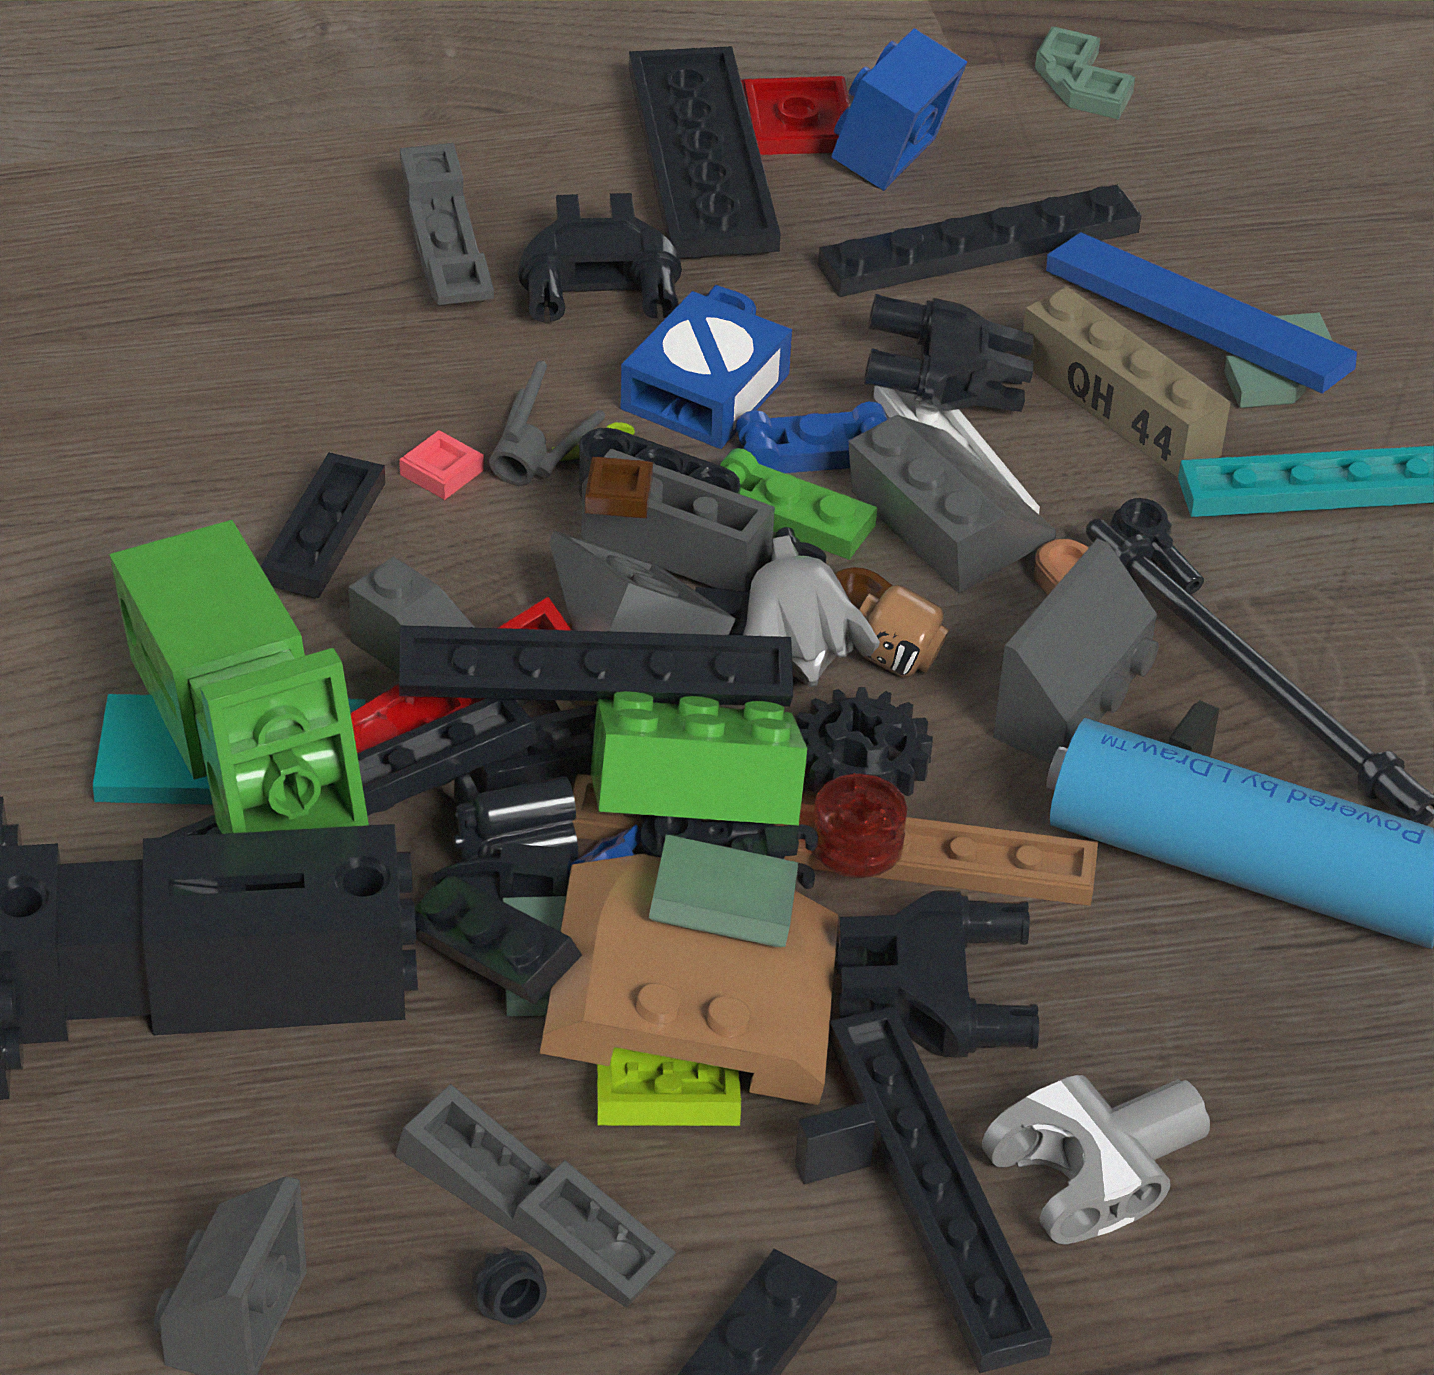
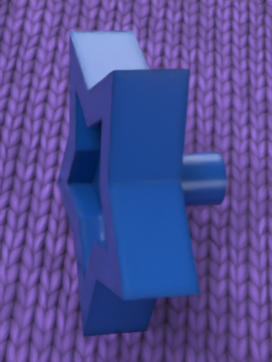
M634 825L615 836L602 838L592 850L570 865L572 867V864L633 856L632 850L641 842V831L637 825Z

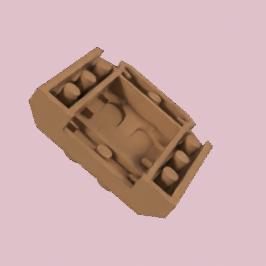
M639 854L572 864L560 932L572 938L582 956L550 988L540 1054L610 1066L614 1047L751 1072L750 1093L819 1105L825 1083L838 914L795 891L786 946L780 948L649 919L661 861L660 857Z

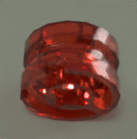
M860 773L843 775L827 782L817 793L814 805L813 829L818 834V846L814 850L815 856L826 868L842 876L865 878L878 876L892 869L902 857L905 841L908 807L904 795L892 783L873 775Z

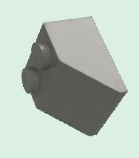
M285 1176L220 1203L206 1231L198 1229L194 1233L185 1257V1272L176 1288L168 1287L164 1291L155 1313L154 1328L155 1331L161 1333L166 1366L197 1375L258 1374L307 1273L299 1179Z

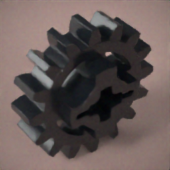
M859 687L854 698H847L842 691L836 689L833 690L832 703L830 704L814 698L811 700L810 714L799 712L796 719L797 726L807 746L804 776H810L809 790L814 793L826 787L831 789V802L836 804L843 800L846 795L854 796L858 808H865L868 797L874 796L883 805H891L892 791L894 790L909 797L913 794L914 780L925 781L928 763H931L933 736L927 735V719H912L914 705L910 702L900 704L897 707L891 705L892 693L888 691L882 693L878 699L869 698L865 687Z

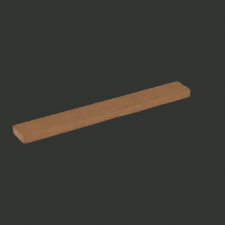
M577 774L573 789L576 819L572 821L577 838L600 841L602 838L615 836L634 825H637L641 831L643 823L650 815L598 812L591 776ZM801 803L799 824L810 826L815 830L825 818L837 812L850 810ZM876 813L888 819L900 831L904 847L901 859L892 869L872 877L1091 906L1098 842ZM849 815L841 818L851 823H863L872 817ZM838 818L830 822L838 827L848 824ZM701 819L704 823H705V822H720V821H726V820ZM874 819L867 824L875 828L882 824V822ZM774 824V826H785L784 824ZM827 824L819 834L818 846L834 839L838 829ZM850 825L839 833L838 838L840 845L845 850L857 854L873 850L878 842L876 833L864 825ZM887 825L877 829L881 839L897 846L895 834ZM798 839L797 855L785 856L784 858L785 860L806 864L812 869L834 872L826 868L815 856L814 850L809 851L805 848V840ZM836 841L820 848L822 855H825L839 847ZM882 841L879 846L880 849L893 856L897 850ZM839 850L825 857L836 868L851 872L850 854ZM876 850L868 855V872L883 868L893 858ZM854 856L855 873H865L864 856Z

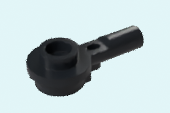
M1133 498L1126 501L1114 513L1110 526L1126 540L1137 534L1145 535L1150 539L1154 547L1152 558L1169 577L1190 595L1202 587L1204 578L1173 545V539L1170 537L1172 524L1168 521L1166 510L1160 504L1146 498Z
M650 815L642 825L641 844L647 855L661 858L666 834L723 847H731L735 838L741 835L764 833V827H771L774 824L741 821L704 823L701 819Z

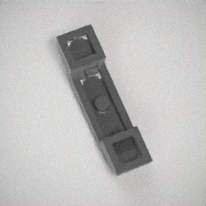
M454 142L400 148L401 168L415 241L425 278L437 305L494 299V288L484 252L479 253L465 203L463 175Z

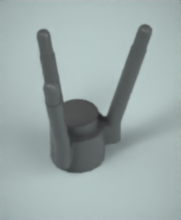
M538 361L535 364L526 388L518 391L502 438L489 460L490 468L501 480L516 486L529 484L535 474L543 478H549L556 464L579 444L582 436L594 430L605 419L603 411H596L548 453L545 445L546 438L542 431L526 423L547 369V364L544 361Z

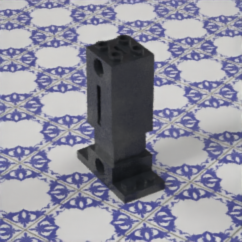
M0 796V1100L10 1099L11 1070L23 1069V1044L69 1041V1020L151 1015L153 1036L406 1020L404 991H418L416 949L403 950V945L416 944V924L412 898L400 899V893H413L410 851L397 852L395 824L143 838V859L61 864L58 843L22 845L20 825L7 824L4 798Z

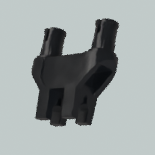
M610 193L611 218H581L578 194L556 195L557 220L534 237L525 248L518 264L519 281L529 291V312L534 320L544 322L545 307L549 308L550 322L559 320L564 315L566 309L563 291L642 289L643 312L648 317L657 319L658 313L657 304H660L662 307L663 318H667L679 305L675 290V283L679 280L682 272L679 254L673 244L661 232L635 217L632 193Z
M875 294L868 329L917 339V345H921L922 357L917 359L871 348L865 370L864 384L913 394L914 400L919 401L920 406L951 411L978 405L1022 412L1025 402V390L1006 387L1000 382L1021 385L1022 382H1031L1033 361L1005 352L1014 351L1030 356L1033 348V334L990 322L972 309L956 302L933 298L932 301L927 300L925 305Z
M936 890L917 899L895 915L839 917V943H837L836 951L837 974H841V994H839L838 1002L839 1019L896 1006L911 1040L927 1051L943 1057H968L969 1053L975 1052L976 1047H1029V1049H1037L1040 1029L1038 1005L976 1003L975 997H969L965 953L967 943L990 942L1027 945L1030 928L1028 901L968 900V896L961 894L960 890Z

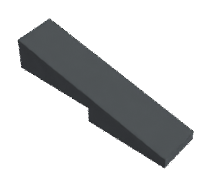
M452 1084L447 1086L403 1127L395 1154L396 1158L626 1308L673 1261L676 1252L566 1160L557 1168H551Z

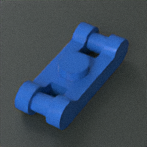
M870 401L856 406L852 412L829 414L812 413L803 416L769 418L766 413L753 410L742 414L738 418L736 429L739 441L744 446L743 449L750 452L757 459L758 463L783 473L850 468L848 441L886 421L887 416L881 404Z

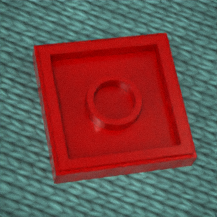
M823 76L741 80L760 155L833 153L839 138L834 133L835 125L842 113L851 105L845 77Z

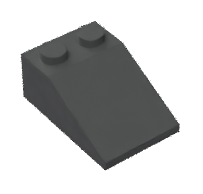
M555 530L553 531L549 543L573 630L729 635L735 618L661 567Z

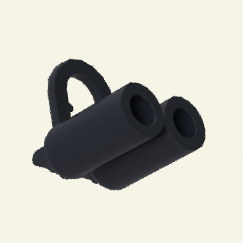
M469 774L460 775L455 778L454 800L457 811L455 816L458 818L459 834L453 836V842L456 849L460 848L461 861L486 856H501L503 842L571 849L570 861L578 859V841L572 822L576 819L575 799L571 784L566 776L480 794Z

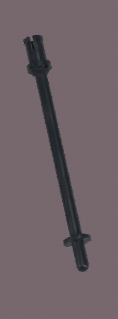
M1093 519L1087 524L1086 535L1093 543L1097 538L1109 543L1133 579L1142 584L1358 772V789L1369 799L1379 798L1401 818L1426 826L1434 819V809H1431L1428 805L1434 808V794L1404 770V761L1393 751L1374 753L1151 561L1154 547L1150 539L1145 535L1137 534L1126 540L1102 519Z

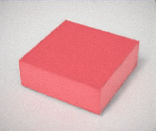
M440 430L399 459L401 476L444 500L484 471V455Z

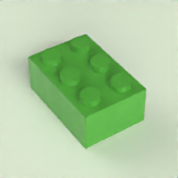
M617 692L614 694V700H597L590 774L598 812L799 826L807 746L793 714L784 712V707L776 703L751 701L745 703L744 709L720 708L718 701L706 697L687 696L680 698L679 704L653 703V697L644 693Z

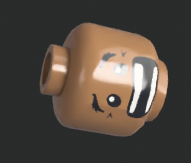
M901 585L891 586L883 593L880 599L869 593L859 609L880 641L879 647L871 656H863L861 653L860 655L902 678L910 677L918 669L927 673L950 631L949 628L942 625L944 613L939 605Z

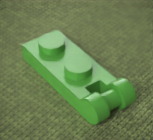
M736 448L731 450L720 464V466L733 471L739 477L741 484L740 495L775 507L773 532H777L783 527L792 528L795 537L800 542L815 545L821 550L850 560L876 526V506L763 466L745 449Z

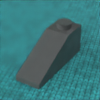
M394 556L348 587L351 643L398 674L400 625L475 627L439 585ZM515 699L521 707L530 701L526 699Z

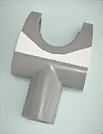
M1074 1075L1035 1091L1002 1112L991 1123L984 1134L982 1150L997 1167L1006 1168L1017 1165L1020 1168L1032 1164L1046 1165L1061 1171L1070 1179L1068 1181L1069 1186L1059 1191L1048 1201L1039 1219L1040 1225L1053 1241L1060 1244H1071L1112 1232L1142 1218L1154 1210L1163 1201L1170 1189V1179L1155 1160L1207 1137L1210 1131V1119L1202 1097L1187 1080L1180 1081L1177 1079L1111 1108L1088 1078L1084 1075Z

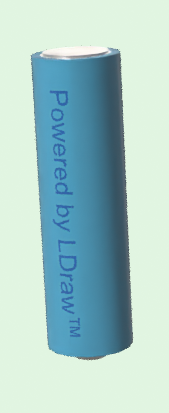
M1084 718L1079 724L1068 749L1061 746L1057 749L1046 782V787L1054 790L1050 811L1051 826L1429 949L1433 948L1434 828Z

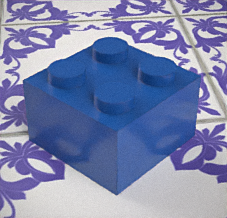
M915 28L898 44L894 41L888 43L880 54L876 65L872 69L867 66L863 67L852 82L849 94L854 99L835 125L834 133L839 138L831 157L885 191L936 139L967 61Z

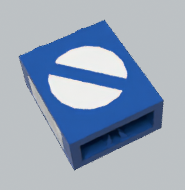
M692 291L621 364V410L722 449L737 432L736 422L738 418L748 411L757 410L789 375L792 329Z

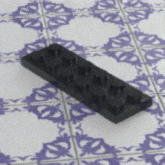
M733 47L629 51V73L665 237L673 244L679 257L697 259L713 255H755L763 252H780L781 233Z

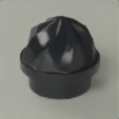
M504 1247L499 1253H486L485 1260L479 1262L472 1269L474 1303L482 1314L489 1319L508 1325L520 1324L533 1317L545 1301L547 1287L542 1267L531 1254L525 1251H512Z

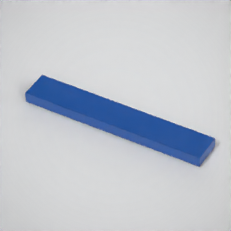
M1082 232L1047 254V272L1321 394L1352 372L1356 367L1357 352Z

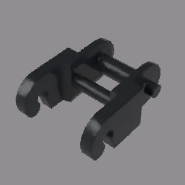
M799 824V826L764 827V833L741 835L735 838L731 848L784 859L785 856L797 855L798 839L805 840V848L807 850H815L818 846V834L812 827ZM798 863L797 877L803 879L802 886L806 889L813 888L815 883L814 870L806 864Z

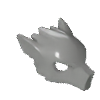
M789 535L773 538L772 561L757 571L751 583L747 623L743 635L791 637L793 677L808 685V687L817 686L818 679L836 656L839 658L846 657L853 650V644L863 656H871L879 647L880 641L860 610L851 603L830 566L817 558L799 556Z

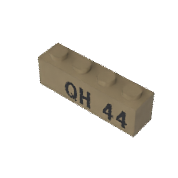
M1067 286L1025 307L1023 331L1033 334V348L1030 356L1020 354V357L1033 361V372L1176 477H1178L1181 460L1219 458L1221 456L1231 403L1229 400Z

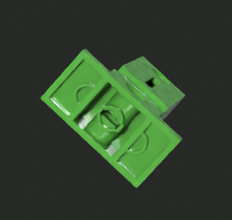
M233 520L109 554L131 660L149 695L153 696L163 721L193 779L207 776L216 823L221 833L369 825L342 661L334 648L305 656L301 633Z

